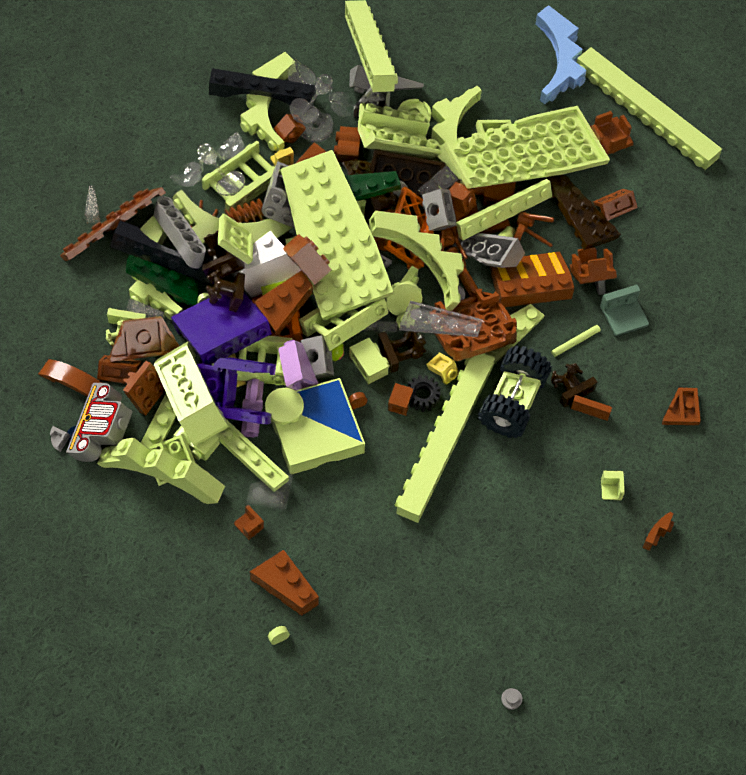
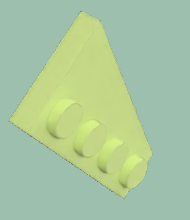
M531 304L511 314V318H515L517 322V341L514 344H509L485 354L495 357L494 364H496L507 353L508 349L510 350L511 347H514L545 315Z

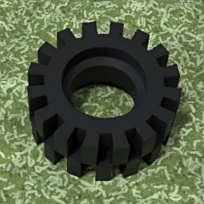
M421 375L418 376V379L412 378V382L409 381L407 386L413 388L409 402L410 407H415L416 411L422 409V412H425V409L430 411L432 407L435 408L439 403L441 388L438 386L439 383L437 381L434 382L432 377L429 380L427 375H425V378H422ZM422 388L427 389L431 395L429 398L421 399L417 397L416 391Z

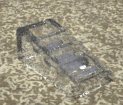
M90 185L88 188L84 214L87 225H95L101 222L93 185Z
M129 299L126 311L146 314V318L161 316L165 321L163 312L136 300Z

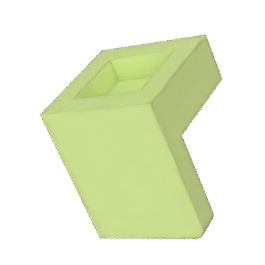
M603 471L601 477L603 500H622L624 495L623 471Z

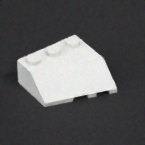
M271 231L253 243V261L249 265L244 262V269L232 273L234 278L238 272L245 274L244 290L251 298L262 294V286L286 281L301 271L283 251L282 248L284 246Z

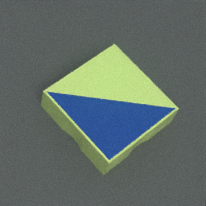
M340 378L296 390L301 395L304 403L303 414L297 422L279 425L271 421L274 431L280 439L282 453L290 475L316 468L326 462L339 461L365 453V442Z

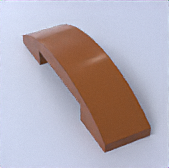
M48 359L38 375L54 383L57 381L87 397L93 383H102L71 365Z

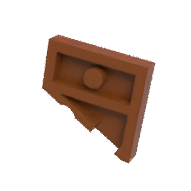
M678 388L663 418L662 425H699L698 389Z

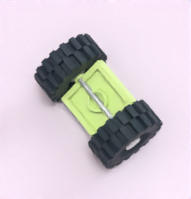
M515 346V348L511 347L510 350L508 349L500 366V371L503 375L493 396L488 395L478 414L479 421H482L481 424L486 425L488 430L491 429L493 432L503 436L506 435L508 438H512V436L514 438L521 437L530 419L529 409L538 390L545 386L552 366H550V361H546L547 358L545 356L542 357L540 352L536 353L531 348L528 350L524 346L522 348Z

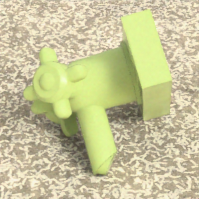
M109 308L107 312L108 322L117 324L118 327L114 333H111L109 329L106 330V340L111 346L114 345L113 341L116 340L123 321L146 318V314Z

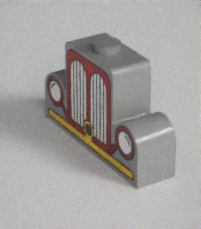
M93 383L66 451V453L78 461L93 462L101 454V445L118 446L119 442L123 439L132 410L121 403V394L109 384Z

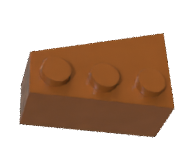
M301 270L254 301L255 306L266 317L270 329L276 336L279 337L284 327L289 324L295 313L300 310L311 296L313 286Z
M284 550L250 571L251 581L260 585L301 616L319 605V596Z

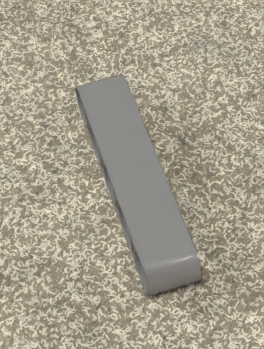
M166 196L158 197L154 217L186 264L192 268H200L206 252L205 246L180 210L174 206L173 200Z

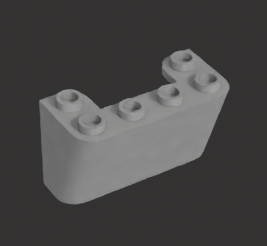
M277 161L261 211L265 217L295 228L283 177L279 174L280 169L289 165Z

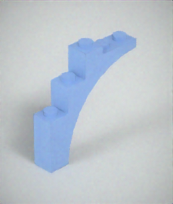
M549 5L537 14L535 23L551 41L557 57L556 73L550 83L541 91L540 101L544 104L554 101L558 93L561 91L565 92L568 87L574 89L577 86H582L586 80L585 75L587 71L576 63L583 50L575 44L579 28Z

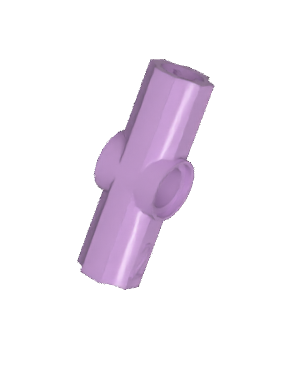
M259 379L247 381L246 397L243 399L242 408L262 411L264 382ZM243 421L241 433L245 437H258L260 424Z

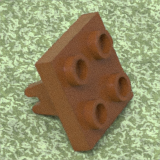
M145 361L136 373L129 372L128 376L130 378L123 379L127 384L123 389L124 393L136 409L145 416L165 391L156 369L148 361Z

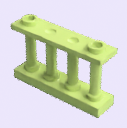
M258 141L246 146L243 151L213 172L206 174L202 179V188L204 190L212 187L226 200L225 209L228 212L230 207H234L235 210L237 205L243 207L244 203H249L269 187L275 166L272 167L259 154ZM253 158L267 172L262 176H258L245 162ZM239 167L254 182L244 186L231 172ZM226 177L239 192L231 196L217 182Z
M385 298L364 305L366 308L360 312L355 309L345 312L352 316L345 321L339 318L345 313L323 320L319 308H316L299 319L303 334L309 337L315 332L320 333L325 338L327 349L331 351L387 315L389 312ZM331 322L337 325L330 331L324 328V326Z
M267 336L240 350L238 359L246 360L247 351L258 352V362H265L266 353L277 354L275 375L237 371V381L259 379L267 384L286 385L278 348L284 346V343L292 340V338Z

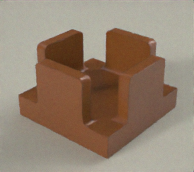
M611 111L596 116L594 125L590 126L607 155L633 146L634 143L630 137L632 127L626 117L622 115L620 119L618 117L612 118L613 113Z
M595 247L586 250L579 249L578 256L572 254L570 271L580 284L617 278L616 270L613 268V254L608 249H603L604 258L597 259Z

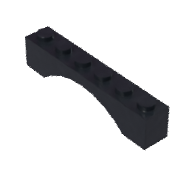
M212 68L209 81V95L225 98L240 94L263 95L280 100L294 109L313 111L316 85Z
M120 220L111 241V248L214 286L207 279L202 266L200 268L188 266L178 251L158 244L145 235L137 226ZM208 253L204 256L203 264L213 261Z

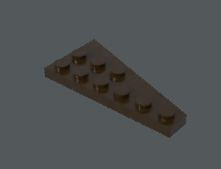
M566 175L542 178L551 182L553 198L557 197L559 201L558 206L565 219L576 230L574 234L576 238L581 239L583 250L619 238L621 234L616 230V227L604 217L603 213L597 210L593 203L581 193V190Z

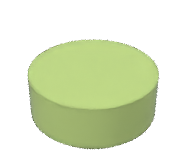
M279 626L269 633L268 638L272 645H276L286 640L290 633L285 626Z

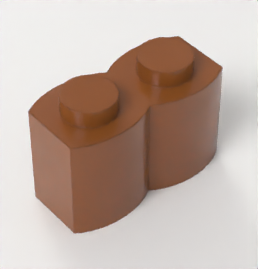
M340 126V132L336 131L338 146L334 145V154L337 156V161L359 160L361 137L358 128Z

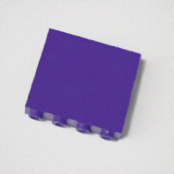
M245 293L236 313L229 311L230 298L221 295L222 298L218 299L214 304L210 303L208 298L171 317L178 335L182 334L199 355L203 364L212 365L219 358H226L272 334L268 320Z

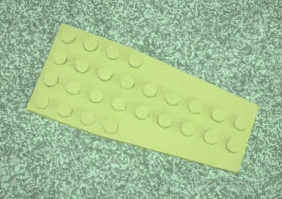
M578 106L532 115L516 120L511 125L506 123L495 130L490 128L482 134L477 132L466 139L461 137L456 142H446L444 146L467 189L562 175L605 165L610 161Z
M333 150L282 168L281 173L296 234H300L303 238L307 236L319 248L317 253L320 256L323 254L330 261L328 266L332 270L315 285L311 282L322 319L326 320L394 295L377 244Z

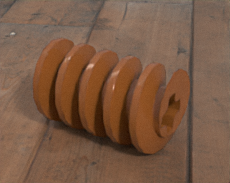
M257 199V204L251 201L250 206L244 203L243 208L241 205H237L236 210L234 207H230L229 212L224 209L225 214L238 223H249V220L256 222V218L263 221L264 216L261 211L263 204L260 199Z

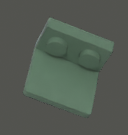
M638 285L603 295L600 308L615 336L648 327L649 325L637 301L640 293Z

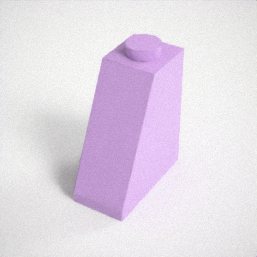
M289 340L284 343V346L278 348L286 387L299 390L318 384L302 343L296 340Z

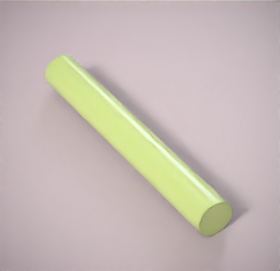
M595 325L551 351L552 355L556 357L600 332V327Z

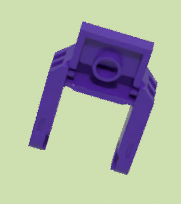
M232 357L219 358L214 365L197 364L216 406L222 411L225 418L257 424H271L272 413L234 407V402L236 398L237 371L275 375L276 364Z

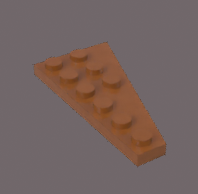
M162 187L137 192L133 196V200L126 201L119 206L120 210L108 214L105 217L106 221L102 224L98 222L92 226L90 233L87 234L85 232L77 238V243L67 245L63 249L64 252L60 255L64 261L71 260L88 248L90 242L93 243L104 237V231L114 230L117 228L120 220L123 222L127 221L138 213L137 209L150 205L152 198L161 197L166 192Z

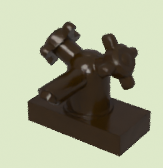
M390 192L389 198L382 194L364 199L366 200L365 220H369L375 211H385L390 209L391 206L396 208L399 197L394 192Z
M216 270L207 276L208 280L211 279V284H214L212 288L210 286L206 287L209 294V302L212 304L216 303L218 299L222 298L221 295L229 297V311L236 313L243 301L245 274L238 272L233 282L221 280L224 276L220 274V270Z
M576 363L566 364L565 367L568 369L563 376H558L556 371L552 372L551 382L554 388L558 387L557 383H563L568 390L562 393L560 399L563 407L572 404L575 395L584 397L595 391L598 383L594 377L581 383L575 374H583V371L580 370Z

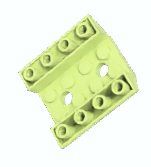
M360 103L358 132L364 148L432 160L442 153V149L436 140L426 139L430 126L426 115L410 113L403 109L395 110L388 106L379 107L372 103Z

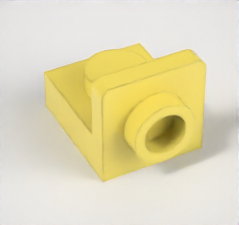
M291 147L282 149L271 156L270 160L274 166H276L277 161L290 166L294 164V152Z
M441 353L437 354L426 364L430 371L441 376L443 383L446 385L459 375L455 361Z

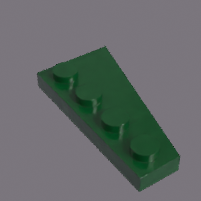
M396 171L345 175L356 201L402 189Z
M133 255L128 257L125 273L145 284L150 283L154 285L157 291L162 294L166 292L172 295L173 300L178 303L181 301L189 305L188 308L197 304L199 280Z

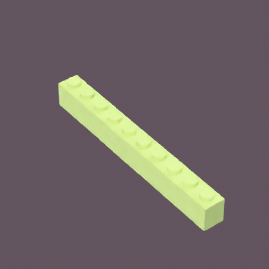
M366 0L345 1V18L372 91H394L395 84L398 83V76L395 73L394 65H391V58H388V50H385V43L382 42V35H379V28H376V20L373 19L370 6L367 5Z
M592 47L577 58L576 63L587 70L585 76L593 85L599 86L606 95L613 97L617 104L627 108L631 115H636L644 125L650 126L657 135L664 137L671 146L677 147L682 155L691 158L696 166L706 170L719 159L722 151L721 147Z
M483 353L466 358L464 364L466 367L464 370H460L457 377L459 382L457 386L453 385L449 394L451 398L449 401H445L442 408L444 412L435 421V431L429 433L426 441L428 445L426 448L423 447L419 454L421 459L418 464H414L411 470L413 475L404 484L403 490L405 492L403 496L399 495L396 500V514L417 523L419 522L494 367L495 357Z

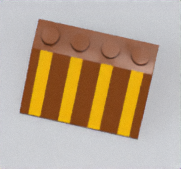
M560 252L523 256L517 267L500 268L490 266L495 291L500 295V302L504 307L572 299L574 285L571 273Z

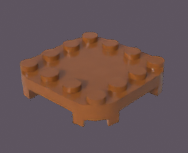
M476 289L475 296L460 300V303L453 311L446 310L445 305L439 301L435 303V308L429 313L431 329L444 350L455 361H462L466 358L514 344L517 341L516 319L511 318L500 302V295L496 291L492 294L482 292V289Z

